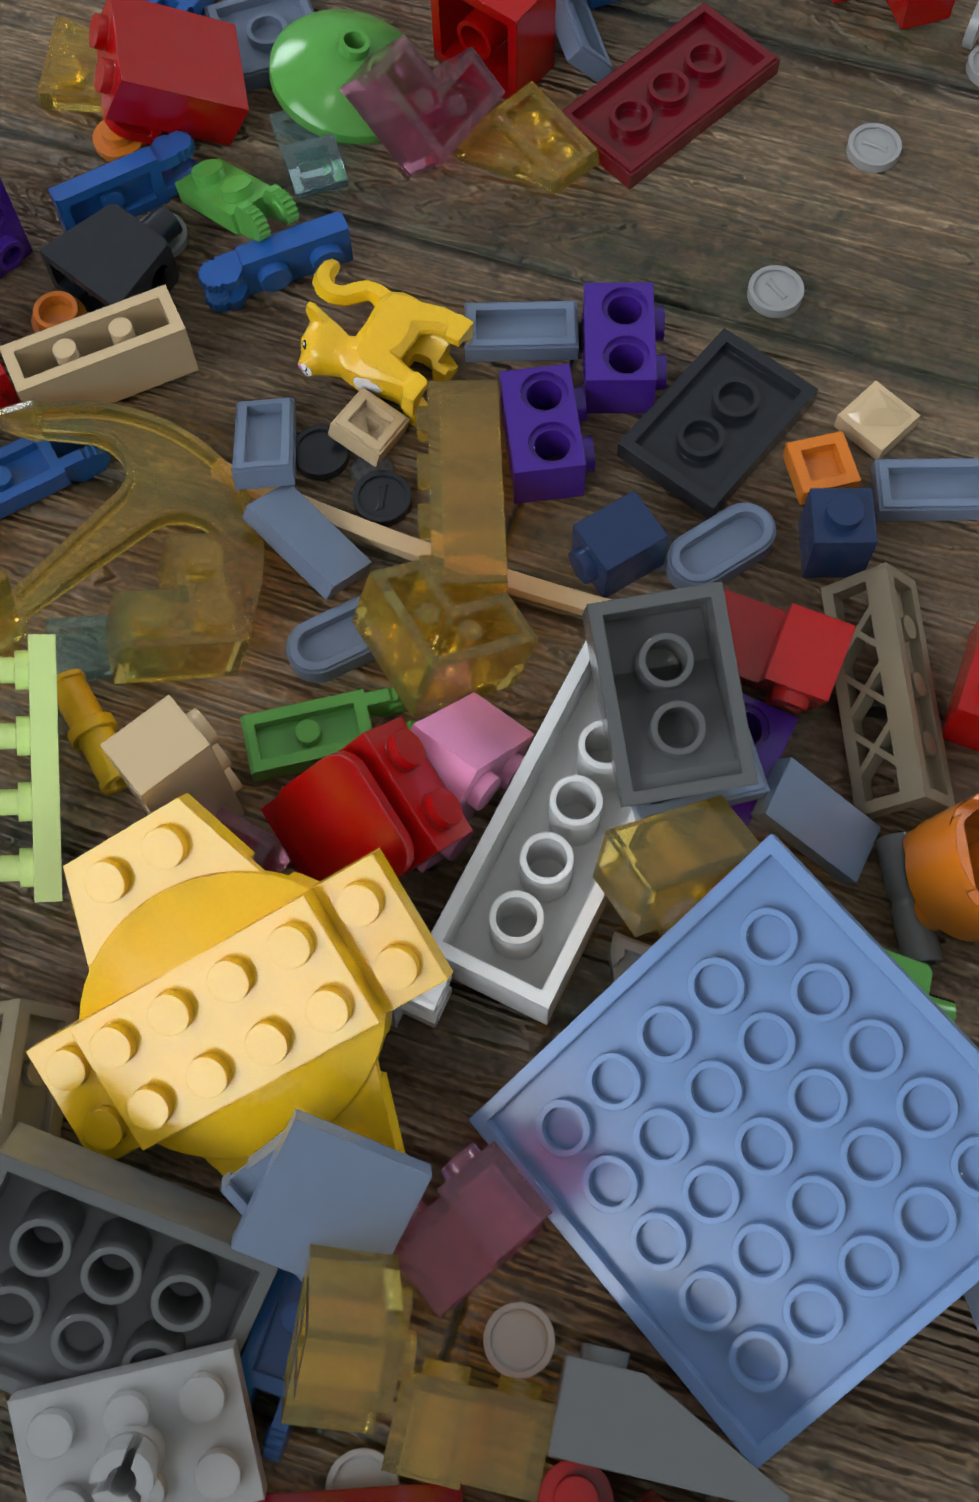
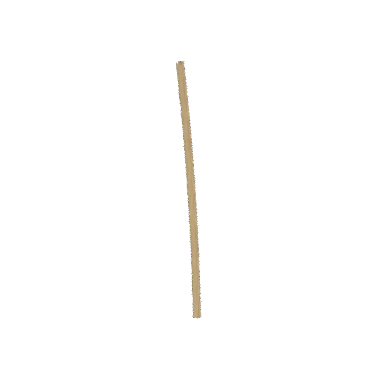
M219 459L211 468L210 474L212 479L235 490L232 464ZM280 486L236 491L258 499ZM303 495L345 536L456 577L581 616L587 604L611 600L466 556L384 527Z

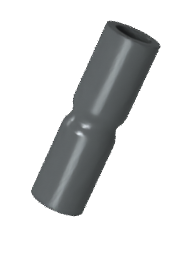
M897 832L882 836L875 840V846L886 895L892 903L891 917L900 955L928 964L930 967L941 964L943 957L937 931L924 927L914 912L915 899L910 891L906 877L905 852L903 848V840L908 832Z

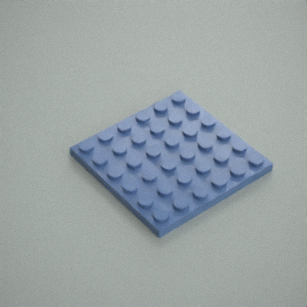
M770 834L469 1119L474 1128L744 1458L757 1469L979 1282V1048L774 834Z

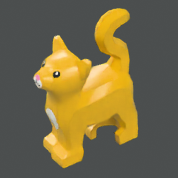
M334 259L325 260L315 271L312 280L315 292L329 305L347 308L368 302L373 304L375 308L356 336H349L320 307L309 301L305 311L310 323L301 338V355L298 361L300 370L306 376L340 377L358 391L363 387L378 398L394 401L401 406L403 414L410 418L409 424L415 427L429 409V404L422 397L428 387V381L419 372H414L409 367L414 361L423 363L432 370L433 381L446 387L458 371V365L450 356L451 344L457 347L462 342L468 344L473 338L474 322L446 307L421 302L404 292H391L382 284L370 280L357 281L347 285L335 284V277L339 272L340 263Z

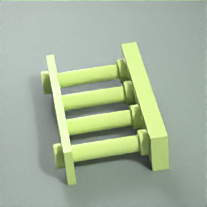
M28 634V650H14V657H0V684L15 683V690H29V716H16V723H0V750L17 749V756L30 755L31 782H18V789H0V816L18 815L19 822L32 821L33 848H19V855H0V882L20 881V888L34 887L35 903L63 901L56 634Z

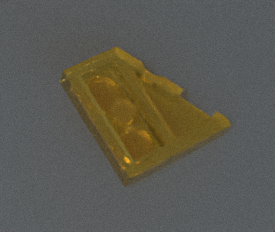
M56 16L37 91L43 109L102 112L100 93L95 91L94 86L95 69L98 62L97 51L90 48L89 29L64 16Z
M533 81L450 142L453 154L458 161L556 195L599 163L598 149Z

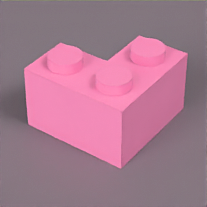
M475 692L414 723L410 729L422 742L426 757L445 787L458 799L462 808V814L468 823L475 810L480 811L483 809L496 791L501 788L505 791L508 789L524 758L523 755L535 735ZM472 828L473 831L435 855L417 867V869L423 873L443 858L453 861L470 841L474 829Z

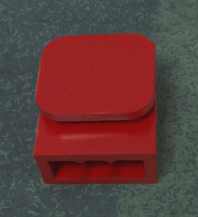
M106 0L101 14L94 13L89 28L90 48L97 51L98 62L95 69L94 86L95 91L100 93L103 118L109 129L123 139L152 145L154 139L159 136L169 135L170 132H175V130H183V132H188L189 135H192L193 141L194 139L230 146L249 111L235 24L145 0Z
M401 716L363 732L338 752L325 756L284 786L276 798L260 809L298 872L317 881H322L378 848L381 849L397 878L400 879L473 831L462 814V808L458 799L445 787L426 757L422 742L409 730Z

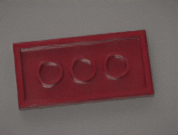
M703 2L555 115V129L628 189H631L778 73L780 59L707 3Z

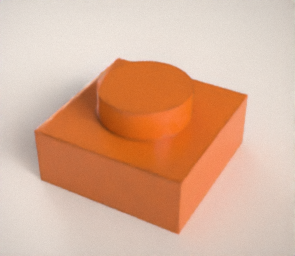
M843 431L785 444L782 456L799 505L805 504L810 488H859L861 478Z

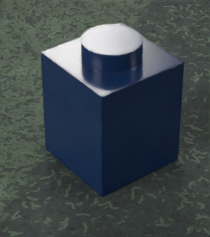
M810 488L798 523L802 578L849 577L866 570L878 543L872 488Z
M632 491L573 525L572 546L568 557L575 574L581 582L586 585L591 582L599 594L607 598L664 565L669 535L637 493Z

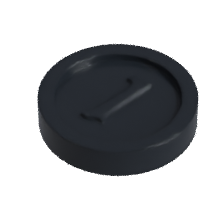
M329 425L310 426L296 436V469L308 479L316 481L332 479L341 474L349 463L350 450L328 436Z
M378 470L368 473L358 481L353 491V503L359 517L384 527H389L401 522L408 515L412 506V494L408 482L401 475L388 470Z

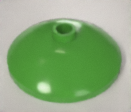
M329 9L300 17L279 34L270 54L269 79L273 93L280 106L300 126L328 140L347 144L382 142L398 136L407 130L416 121L423 109L428 89V78L419 52L400 31L384 20L368 13L349 9Z

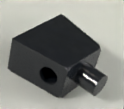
M108 204L45 245L39 252L54 287L80 300L87 312L90 313L162 285H166L170 292L178 282L179 272L169 244L183 232V229L176 216L162 205H159L144 220L140 221L119 205Z

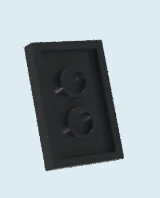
M724 328L620 440L617 456L709 519L718 513L814 404L818 388Z

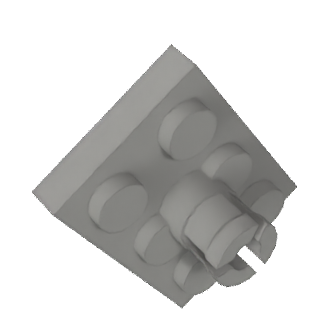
M237 1338L18 1390L7 1401L27 1502H257L265 1500L268 1486Z

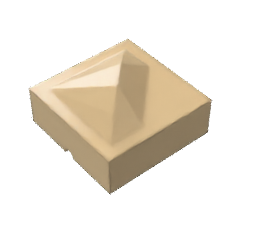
M874 381L837 415L834 427L839 431H843L847 438L872 458L881 459L916 427L920 414L878 381Z
M362 387L331 422L328 436L374 467H377L407 431L410 418Z

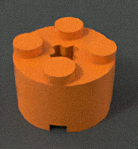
M979 793L924 820L916 828L909 831L903 840L906 877L910 891L915 899L914 912L917 919L929 930H941L956 939L970 942L979 941Z

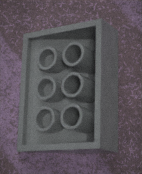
M19 1121L0 1150V1389L13 1394L18 1390L236 1338L240 1353L278 1271V1267L231 1249L232 1235L242 1217L236 1208Z

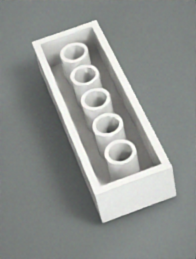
M585 641L431 932V935L453 970L452 979L545 1025L548 1024L644 827H637L631 806L621 808L593 681L587 641Z

